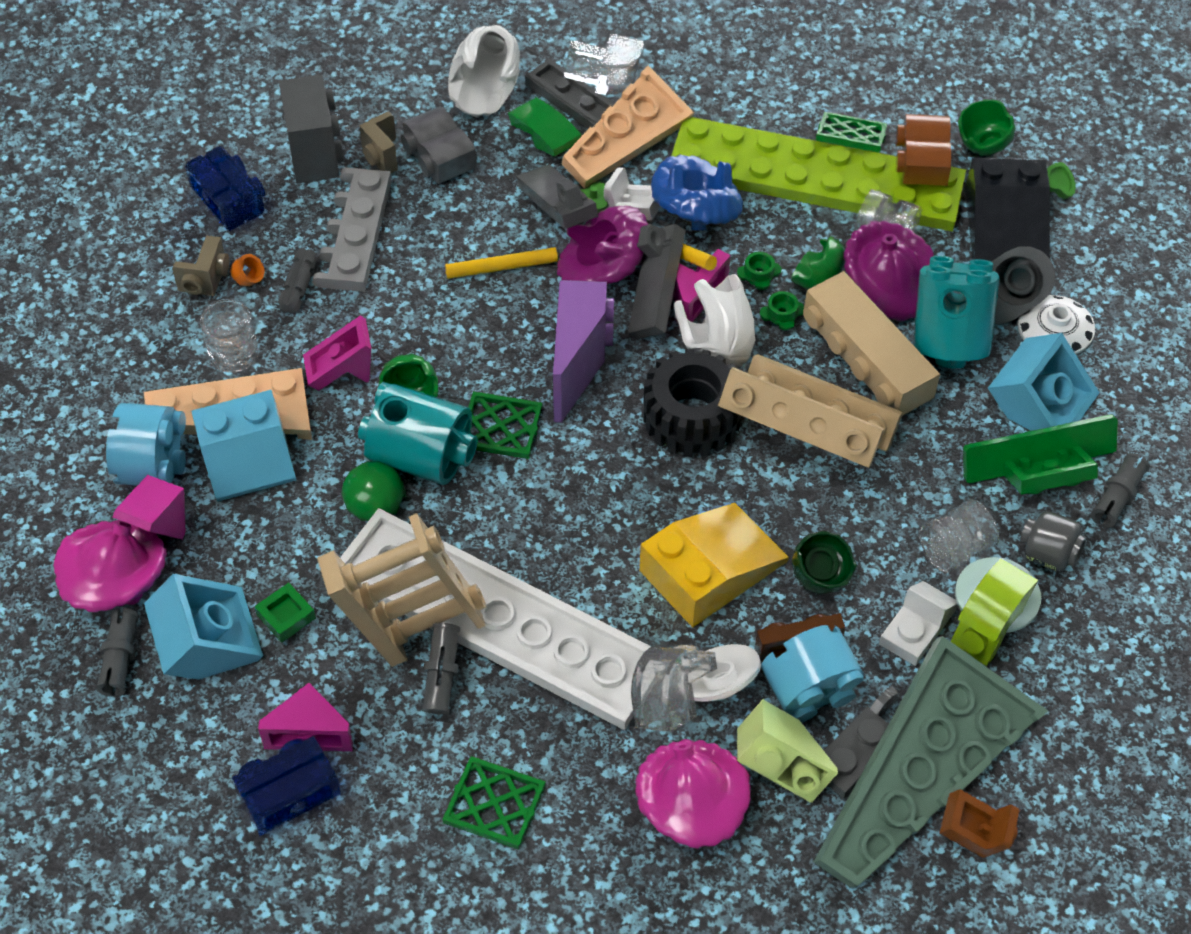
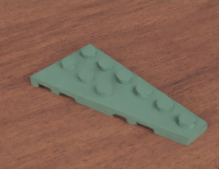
M942 636L935 639L818 852L814 863L848 887L859 886L896 852V848L911 834L919 831L936 811L947 805L949 793L959 789L963 790L992 763V760L1019 739L1022 736V732L1033 722L1044 716L1048 710Z

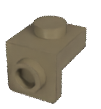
M387 111L359 125L363 154L371 166L376 165L381 171H391L392 174L398 170L396 148L393 143L396 139L394 116Z
M206 235L196 264L174 262L172 271L177 289L180 292L192 295L215 296L221 276H226L228 273L229 255L224 253L221 237Z

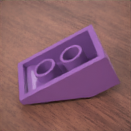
M560 280L553 367L554 422H562L605 362V346H613L614 323L606 322H613L614 298H607V282Z

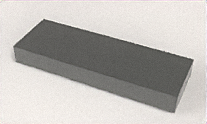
M550 58L525 75L526 86L587 129L594 127L607 108L615 104Z

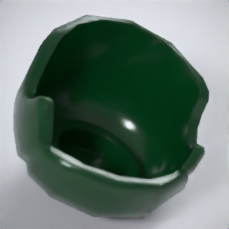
M824 530L806 535L796 546L792 557L795 578L805 589L817 594H832L843 589L849 584L857 567L856 561L853 558V552L847 542L840 535Z

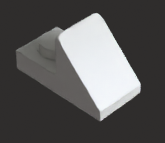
M924 581L909 587L903 607L881 635L879 645L916 666L958 608L957 601Z

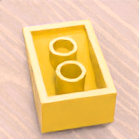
M734 502L673 522L643 542L640 547L639 571L693 628L788 562L789 557Z

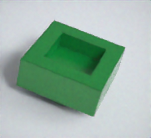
M289 582L254 606L256 615L281 643L316 619L314 609Z

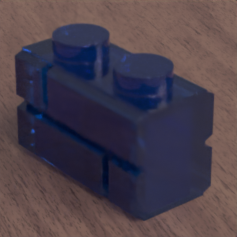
M218 146L206 152L205 156L200 155L186 163L185 168L190 187L226 230L231 231L243 225L245 220L251 221L262 215L265 211L262 198L266 195L264 187L256 176L250 178L247 175L245 165L238 155L231 156L224 147Z
M315 736L304 741L300 738L293 739L284 744L278 754L265 761L261 759L249 761L239 769L237 775L231 777L238 798L259 836L341 794L336 773L325 757Z

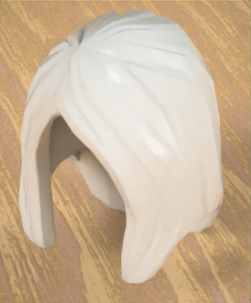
M499 25L482 26L473 30L459 45L449 72L448 91L450 99L455 102V106L463 113L473 117L489 116L501 108L512 92L519 74L520 52L516 38Z
M736 274L729 275L715 289L704 279L697 281L694 287L706 314L703 323L690 322L686 318L682 301L679 300L674 303L675 317L686 348H694V352L702 353L703 349L711 351V356L716 357L720 354L725 357L726 365L733 363L736 368L743 366L750 358L755 344V328L750 304L745 295L741 280Z

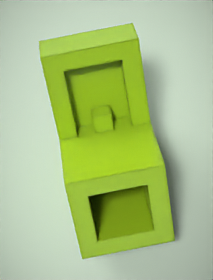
M1000 558L985 574L958 617L960 623L950 642L987 666L994 658L1008 628L1023 612L1038 580Z

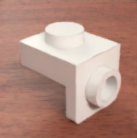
M617 168L604 186V199L608 202L609 207L629 205L638 208L641 213L645 214L647 220H652L661 207L652 197L651 186L629 184L625 168Z

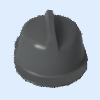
M1019 246L991 261L993 262V271L998 273L1000 277L995 324H1004L1016 319L1050 295L1055 284V269L1051 259L1043 251L1031 246Z

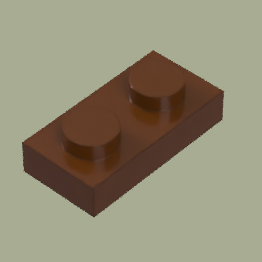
M841 613L828 616L816 614L804 621L789 624L782 622L772 623L764 629L757 630L754 650L758 653L762 664L763 660L772 651L776 658L787 650L783 643L802 632L828 625L831 632H833L835 626L839 627L844 636L846 627Z

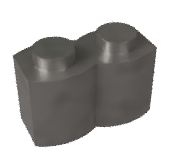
M439 106L402 122L404 134L401 135L402 145L407 154H414L418 159L420 169L426 177L431 176L435 182L440 184L477 167L476 149L465 132L457 127L451 115L443 107Z

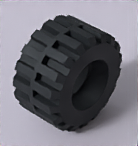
M694 348L685 349V353L682 354L678 351L669 353V359L661 357L656 361V368L651 367L647 373L643 400V422L646 423V431L649 436L655 435L654 442L660 447L666 444L668 446L667 451L674 454L677 451H682L686 457H692L693 453L698 452L701 457L710 455L711 449L719 452L725 448V442L731 443L735 439L736 431L740 429L742 416L721 408L718 404L730 369L736 368L734 364L726 365V358L720 354L714 357L711 356V351L703 349L702 353L694 352ZM694 398L705 401L708 404L700 407H691L678 401Z

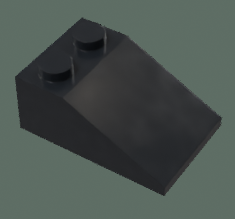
M972 158L965 186L972 260L993 261L1005 252L1019 246L1034 247L1043 251L1050 258V186L1046 160Z

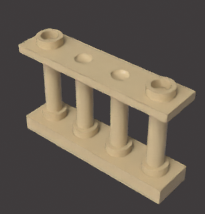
M759 354L753 356L748 373L736 368L730 369L718 404L721 408L868 468L872 464L877 448L886 452L890 449L903 412Z
M417 513L409 516L415 539L355 566L351 562L345 564L334 550L317 557L329 597L392 667L408 660L403 644L408 642V637L432 627L433 623H442L466 612L478 629L486 626L481 610L486 608V602L478 585H469L445 552L443 541L436 527L433 525L427 528ZM420 556H423L426 560L372 585L368 582L361 583ZM436 575L440 578V580L389 603L385 604L382 600ZM450 594L454 597L401 622L398 619L400 616Z

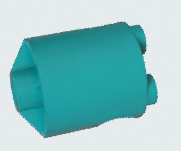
M933 256L930 258V265L920 269L913 345L921 354L935 358V364L938 366L962 368L966 366L967 361L980 360L990 355L1000 278L998 273L993 271V262L975 259L971 260L969 264L954 263V259L951 257Z
M382 382L378 386L374 399L375 406L371 416H364L358 429V438L365 441L364 456L369 461H380L396 470L441 485L448 484L460 466H469L475 455L478 439L477 436L471 434L472 412L468 407L397 384Z

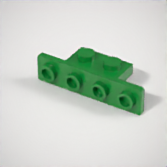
M1113 414L967 444L963 447V477L967 483H974L1005 476L1021 495L1038 494L1046 489L1060 486H1076L1083 481L1097 479L1098 464L1091 457L1116 452L1118 419Z

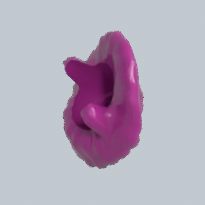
M629 205L613 206L600 211L597 217L590 219L584 225L577 224L567 228V235L571 239L566 248L560 253V259L557 262L558 276L562 280L595 281L611 284L632 275L636 266L642 260L644 253L637 247L640 228L649 225L646 222L645 214L641 213L638 208Z
M884 220L882 222L871 221L868 224L861 225L859 229L851 233V238L845 244L846 250L844 251L843 258L846 262L844 266L846 273L888 319L905 321L909 318H915L920 269L930 265V258L934 256L933 250L921 236L916 235L909 228H904L899 223H890Z

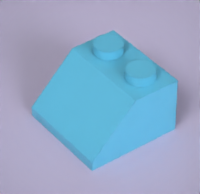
M1063 333L1025 338L988 387V390L1005 416L1030 431L1080 421L1100 393Z
M272 390L191 411L200 449L217 502L297 480Z
M172 574L144 603L164 675L200 680L257 662L263 657L242 587Z

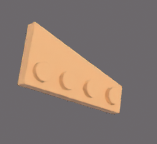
M648 65L641 72L637 81L634 84H630L622 92L621 98L613 106L607 108L594 127H590L563 156L562 165L586 189L592 183L597 182L680 129L682 122L693 117L694 112Z
M302 368L144 392L146 405L171 406L176 411H184L186 426L183 434L197 435L192 410L272 390L284 433L297 434L298 439L312 440Z

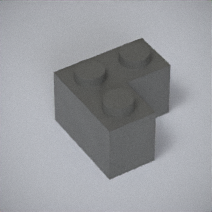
M322 74L279 80L296 184L338 178L337 163L344 162L341 140L334 141V137L340 136L337 114L330 115L329 111L336 110L332 88L325 89Z

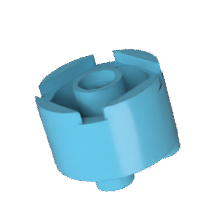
M120 403L112 416L119 417L117 429L108 430L106 442L107 469L109 474L117 475L113 482L115 484L137 486L147 475L171 483L175 474L182 475L186 464L185 452L180 450L181 435H183L186 426L184 411H176L171 406Z
M828 625L802 632L783 643L787 650L776 658L772 651L761 664V669L783 711L797 718L801 723L814 717L819 707L831 703L833 708H838L852 701L856 697L853 688L863 681L864 676L859 663L837 626L834 627L833 632L830 631Z

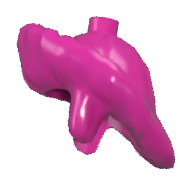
M120 520L113 522L101 521L98 524L87 525L72 532L71 535L66 536L60 542V547L56 552L53 564L59 595L64 601L69 602L73 608L85 609L88 612L112 610L116 606L139 603L143 593L148 591L155 580L161 575V571L165 566L166 549L162 539L158 538L156 533Z
M690 739L671 742L668 745L658 747L654 753L649 754L645 762L638 768L639 774L635 781L638 807L658 832L671 837L675 842L697 849L702 846H716L722 840L730 839L743 822L744 814L750 804V775L730 751L721 749L718 744L706 743L704 740H697L695 742Z

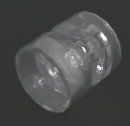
M871 189L860 209L855 230L871 221L882 222L885 220L890 223H899L904 228H909L915 233L921 217L922 207L905 200L894 203L891 195Z
M234 299L215 301L207 306L201 313L200 325L210 363L216 369L223 372L245 370L257 359L259 351L249 308L242 302Z
M970 499L948 511L946 517L938 516L922 525L919 529V539L923 551L934 567L941 572L948 573L968 562L970 557L975 558L997 546L999 531L992 515L985 506L977 500Z

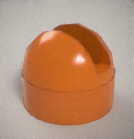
M245 254L234 261L231 265L230 273L232 279L240 286H252L263 279L265 271L263 263L257 256ZM246 265L249 268L244 272L243 268Z

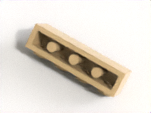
M844 271L807 290L803 310L807 324L811 328L817 329L826 339L832 352L837 355L839 354L845 360L854 376L858 380L864 381L874 392L879 403L899 410L904 415L935 398L940 373Z

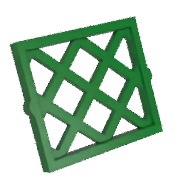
M825 111L822 120L819 122L815 141L880 153L882 143L885 142L888 123ZM826 121H832L833 123L827 124ZM855 125L858 128L852 129L849 126ZM835 128H842L844 131H837ZM824 130H827V131H829L830 133L824 134V133H822V132H823ZM874 130H880L881 133L877 134ZM865 132V133H867V134H869V135H867V136H862V135L859 134V133ZM847 135H852V136H854L855 138H851V139H850V138H848V137H846V136H847ZM875 139H876V140H878L879 142H878V143H873V142H871L870 140H875Z
M473 391L468 408L472 412V425L479 431L475 436H477L478 440L484 438L488 443L477 442L476 451L529 459L534 438L538 434V423L543 402ZM487 402L495 403L497 405L491 408ZM480 403L486 411L474 417V407ZM507 407L512 416L501 421L496 412ZM514 407H520L525 409L517 412V410ZM534 412V421L528 425L522 417ZM490 416L496 424L484 429L479 421ZM517 420L523 429L511 434L506 425ZM501 429L506 438L495 443L489 435ZM528 434V444L522 447L516 439ZM511 442L515 448L505 447L504 445Z
M470 756L459 783L454 787L455 792L442 821L446 825L519 850L529 824L535 818V810L545 789L546 781ZM483 769L498 775L487 779ZM476 770L481 782L466 787L465 783L470 772ZM512 779L528 785L516 789ZM505 780L510 792L496 798L491 785ZM485 788L490 800L475 806L470 794ZM534 790L536 794L531 806L525 808L520 795ZM464 797L469 809L454 815L453 810L458 799ZM514 798L519 811L504 816L499 804ZM494 807L499 819L484 825L479 812ZM473 815L477 826L464 822L462 819ZM523 817L524 822L520 832L513 835L508 823ZM502 826L507 836L490 830Z

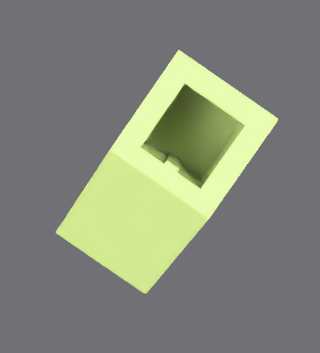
M764 699L760 701L737 728V761L810 803L815 800L838 774V768L800 720Z

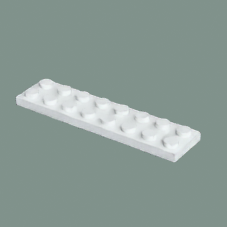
M378 508L340 558L345 564L351 562L355 566L415 539L412 526ZM443 541L445 552L470 586L478 585L486 602V608L481 610L486 626L480 629L475 626L466 612L442 622L460 627L457 643L625 730L667 665L668 655ZM420 556L361 583L368 582L372 585L426 560L423 556ZM436 575L382 600L385 604L434 583L440 580V578ZM450 594L409 612L405 616L410 618L454 597Z

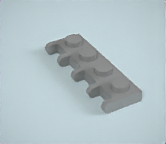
M343 168L340 179L343 182L351 183L349 192H337L334 197V203L337 206L345 207L342 220L330 219L326 227L329 233L337 234L335 247H322L319 258L322 261L331 263L328 273L317 272L314 274L312 283L319 288L365 292L392 183L391 171Z

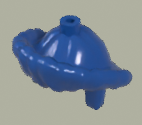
M680 154L665 158L659 164L652 177L651 191L654 201L669 213L677 214L679 218L690 221L691 230H706V225L726 224L735 220L742 213L743 200L737 187L732 182V168L729 163L720 161L718 167L712 166L707 160L700 159L697 156Z

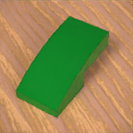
M537 97L508 112L512 126L531 134L534 147L554 157L571 148L582 136L560 112Z

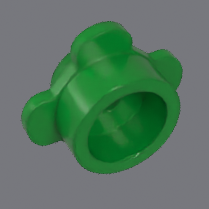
M765 252L749 254L746 257L745 266L737 269L739 279L749 281L758 290L768 289L770 281L781 274V266L775 263L774 258L770 254Z
M775 292L769 297L767 307L760 309V317L764 321H772L782 330H790L794 327L795 319L803 315L804 305L798 302L796 296L790 292Z

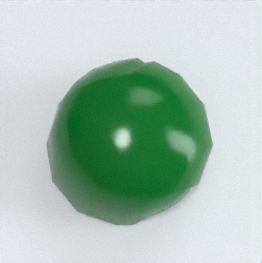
M984 99L971 103L961 112L958 121L962 141L974 154L991 156L1002 152L1013 142L1016 129L1014 119L1007 112L1004 103L1001 101Z
M830 236L828 239L820 240L823 251H808L803 256L791 276V282L808 290L843 272L845 266L843 258L844 247L834 237Z
M414 354L399 355L384 364L379 375L378 386L382 382L397 384L438 397V377L430 362L425 361L423 357Z
M366 461L353 468L346 476L341 492L348 512L361 521H369L378 508L391 515L396 514L403 497L407 496L404 482L397 471L380 461Z

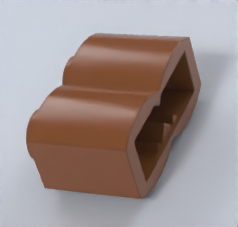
M905 114L904 125L897 124L896 146L902 147V150L897 151L896 172H902L903 184L948 186L951 170L950 116Z

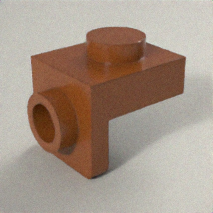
M959 789L949 793L939 833L976 855L985 858L1011 847L1018 833L1016 824L1020 810L1012 804L996 810Z

